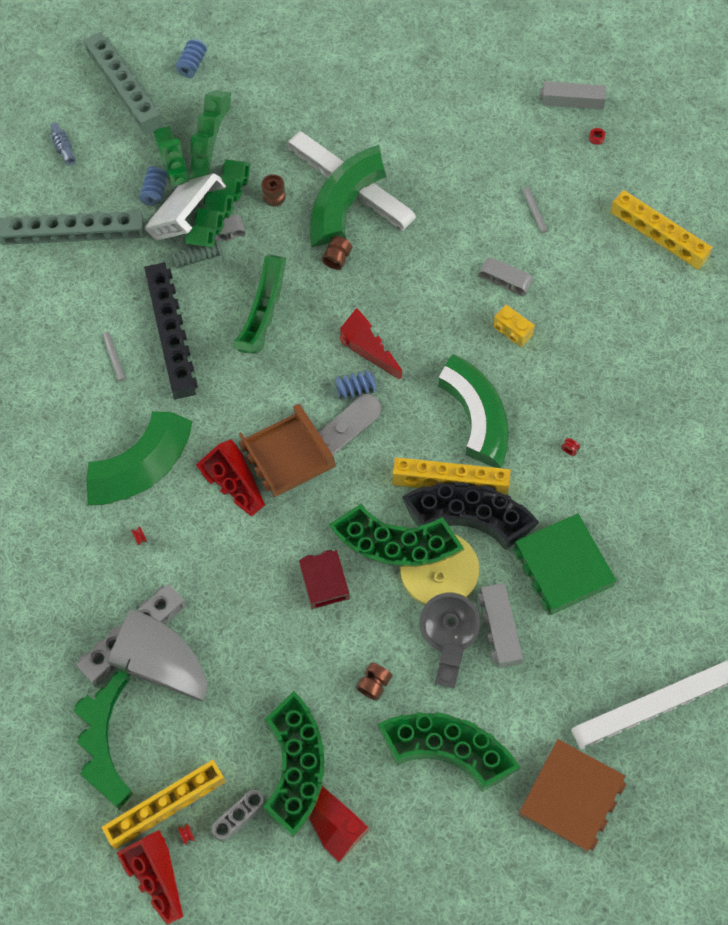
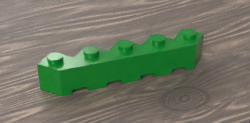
M225 159V163L222 166L223 176L219 177L226 187L214 192L207 191V195L204 197L205 209H197L194 216L195 226H191L192 229L189 233L185 234L187 244L206 247L214 246V237L220 235L225 226L223 223L224 219L229 218L233 211V202H238L242 194V186H246L249 181L251 163Z

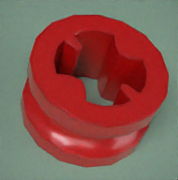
M594 128L590 131L589 141L592 144L600 145L604 142L605 132L603 129Z
M566 438L561 445V449L565 453L575 456L580 449V445L577 441Z
M140 526L137 530H131L138 546L141 545V542H147Z
M188 823L185 824V827H178L185 845L190 840L192 842L195 841Z

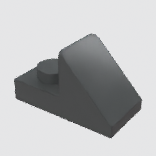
M444 643L435 680L436 684L455 688L464 648Z

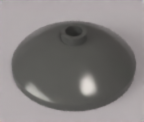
M445 592L434 596L425 604L420 615V629L423 637L432 647L439 651L443 650L444 643L466 649L476 640L480 631L481 621L476 606L470 599L458 593ZM448 617H454L455 622L450 623Z

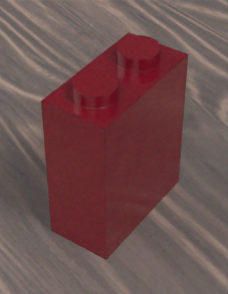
M326 550L320 555H307L299 560L311 609L350 599V593L337 550Z

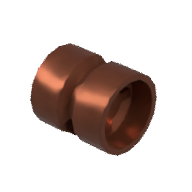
M276 174L264 177L261 184L264 202L273 207L284 203L286 193L283 178Z
M333 236L328 244V248L321 257V261L327 267L341 270L352 250V244L343 237Z
M370 662L364 672L366 676L361 677L355 688L366 697L378 701L384 692L383 686L388 685L393 675L381 665Z

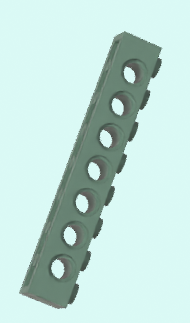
M102 32L84 39L83 41L89 56L143 134L146 135L163 127L161 111L159 109L156 110L152 98H148L146 90L141 88L137 77H133V73L130 67H126L123 57H119L115 47L112 48L110 39L108 37L105 38Z
M136 210L129 212L114 211L109 213L8 216L0 218V241L2 245L144 238L143 213Z

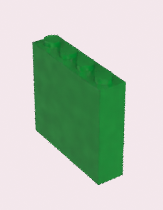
M579 513L515 541L513 553L517 560L520 559L522 561L524 574L526 577L530 576L534 592L536 594L539 593L542 598L541 605L545 611H549L550 615L605 591L616 583V578Z

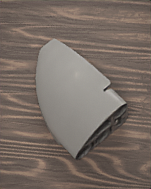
M130 609L115 641L108 664L125 671L128 667V673L133 676L203 701L208 690V682L196 655L188 644L174 630L161 621Z

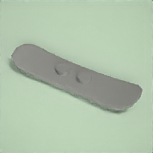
M362 394L318 432L333 456L379 417L381 404L373 395Z

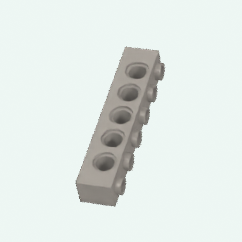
M167 584L165 587H160L155 592V596L150 600L144 601L138 612L166 624L186 606V603ZM159 604H166L164 609H156ZM122 625L113 628L105 640L97 642L94 649L89 654L86 653L81 656L76 664L78 669L94 686L98 685L117 668L109 665L108 659L112 651L111 647L115 644ZM98 658H105L103 663L95 664Z

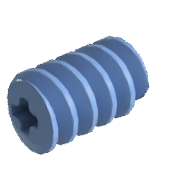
M191 39L186 43L176 63V69L182 76L187 78L195 76L197 68L207 52L206 45L196 39Z
M150 166L147 168L139 199L146 205L154 206L162 201L168 175L165 170Z
M365 370L364 376L361 372H358L357 378L353 373L350 374V379L344 375L342 381L339 377H336L335 382L339 399L340 395L347 399L348 393L354 397L355 391L360 396L362 395V390L369 394L370 388L376 392L373 373L370 374L368 370Z

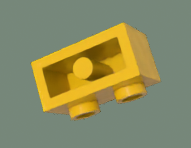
M507 304L494 316L493 327L498 332L504 334L521 348L534 333L535 325Z

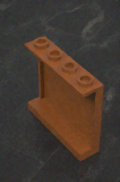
M300 403L293 406L295 414L247 438H244L241 432L239 433L241 441L238 443L241 450L248 453L246 457L250 465H255L256 468L254 470L258 478H263L264 481L262 483L267 492L270 491L274 498L336 467L333 454Z
M557 739L518 816L524 820L526 818L581 848L584 850L583 853L587 854L589 849L593 851L599 839L595 837L598 831L603 832L608 822L605 817L608 812H613L617 804L614 799L617 793L622 794L626 783L623 782L626 776Z

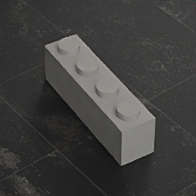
M505 583L481 587V592L478 594V602L480 606L484 607L485 613H482L484 625H488L489 632H486L488 644L493 646L494 651H491L493 663H497L498 669L522 664L523 656Z

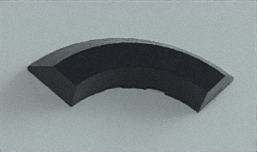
M465 482L437 483L433 486L418 488L402 496L408 512L417 526L431 523L443 517L448 526H466L488 534L505 550L514 545L515 541L524 538L539 523L527 508L511 499V496L504 495L495 491L494 488L485 485L477 486Z

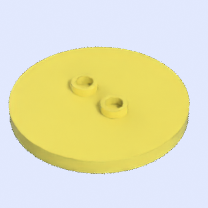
M455 535L464 547V551L449 559L425 566L400 567L402 583L415 600L425 605L431 598L441 593L454 592L468 597L473 592L478 582L479 562L475 551L464 539Z

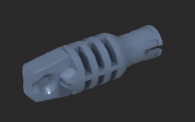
M57 122L50 124L52 131L50 137L58 153L62 154L67 165L74 164L76 158L71 151L72 145L65 131L60 129Z

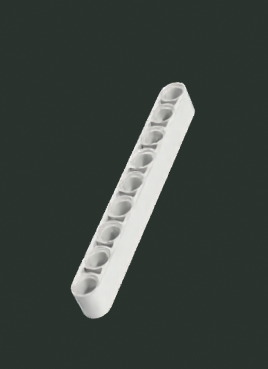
M299 131L287 142V147L290 151L293 150L294 154L303 160H307L309 165L316 170L319 169L328 178L344 163V161L303 132ZM374 183L364 187L358 193L357 197L361 199L362 203L369 208L372 207L373 211L380 216L386 217L387 221L394 226L400 227L401 231L405 230L416 218L410 208Z
M728 660L571 729V732L580 750L584 749V746L588 744L591 746L603 741L604 737L608 736L610 738L619 734L625 728L628 730L635 727L643 720L646 722L658 717L659 713L663 712L664 714L674 710L680 704L683 706L690 703L698 696L701 698L713 693V690L716 688L719 690L728 686Z

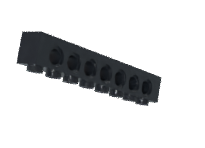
M165 262L144 266L173 398L176 400L196 395L195 389L198 388L196 377L192 378L191 375L192 372H195L192 361L188 362L187 358L191 354L189 346L184 345L187 337L185 329L181 330L180 325L184 324L181 314H177V310L180 307L178 299L173 297L176 294L174 283L170 284L169 280L173 279L171 268L167 269Z

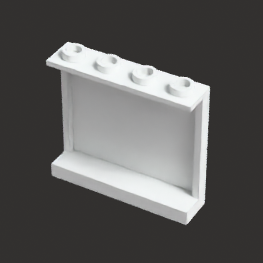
M214 173L191 179L189 182L178 185L144 229L155 240L189 233L192 227L185 221V218L207 191L225 188L226 185Z

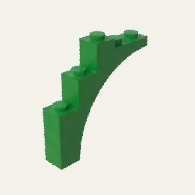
M214 90L205 94L203 113L198 115L197 133L191 136L189 180L208 175L210 172L211 159L219 127L225 114L230 109L231 92Z
M170 126L153 131L163 166L171 185H182L189 182L179 138L174 139Z
M268 254L264 258L262 273L250 314L242 331L233 343V348H237L241 353L255 354L264 347L266 330L272 323L274 306L280 298L287 259L285 257Z
M122 669L119 673L116 672L111 676L105 688L102 687L98 690L94 700L87 695L75 704V709L73 710L79 718L90 726L88 730L85 729L80 733L77 743L94 758L92 761L89 760L84 764L80 775L119 810L134 794L122 781L114 767L108 741L109 722L113 707L121 691L131 680L129 675Z

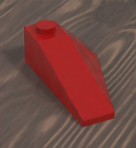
M358 308L355 309L340 328L339 339L341 343L392 376L401 379V367L390 351L384 350L381 338L374 336L370 329L372 327L370 322Z
M232 439L219 443L196 464L210 484L215 482L222 487L220 492L224 495L228 492L233 496L234 503L251 517L265 506L245 458Z
M322 785L309 819L323 847L340 863L366 835L369 828Z
M160 830L116 852L129 877L135 875L141 883L138 889L142 893L146 891L152 897L151 905L168 925L181 919L183 912L170 852Z

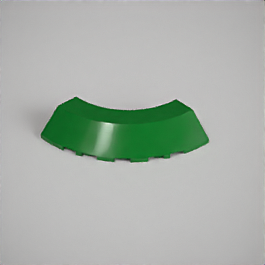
M379 145L367 148L347 159L323 184L311 213V247L328 244L333 236H340L346 239L345 225L348 208L351 207L358 193L364 187H368L372 183L387 177Z
M152 411L146 431L130 449L107 460L89 462L86 478L88 505H105L123 499L127 500L131 496L148 490L153 484L167 475L178 458L181 457L184 447L188 442L192 420L172 412Z
M416 712V714L400 715L378 723L385 744L397 766L416 759L445 761L466 772L476 782L482 792L502 782L520 769L513 755L492 734L487 733L477 727L476 724L465 719L462 720L444 713Z

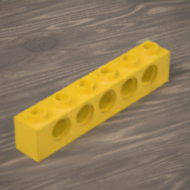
M625 190L613 201L610 213L699 270L708 260L713 248L712 246Z
M395 457L392 485L421 488L433 486L437 483L465 482L477 486H489L497 492L508 495L511 469Z
M213 759L101 828L110 845L116 850L220 787L226 781Z

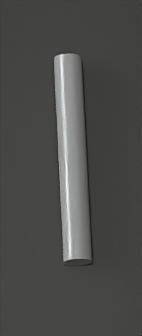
M529 187L524 188L523 193L541 234L548 232Z
M105 332L103 333V338L117 379L120 382L125 380V376L110 333Z

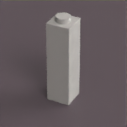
M544 81L543 88H540L539 99H542V105L604 109L606 85Z

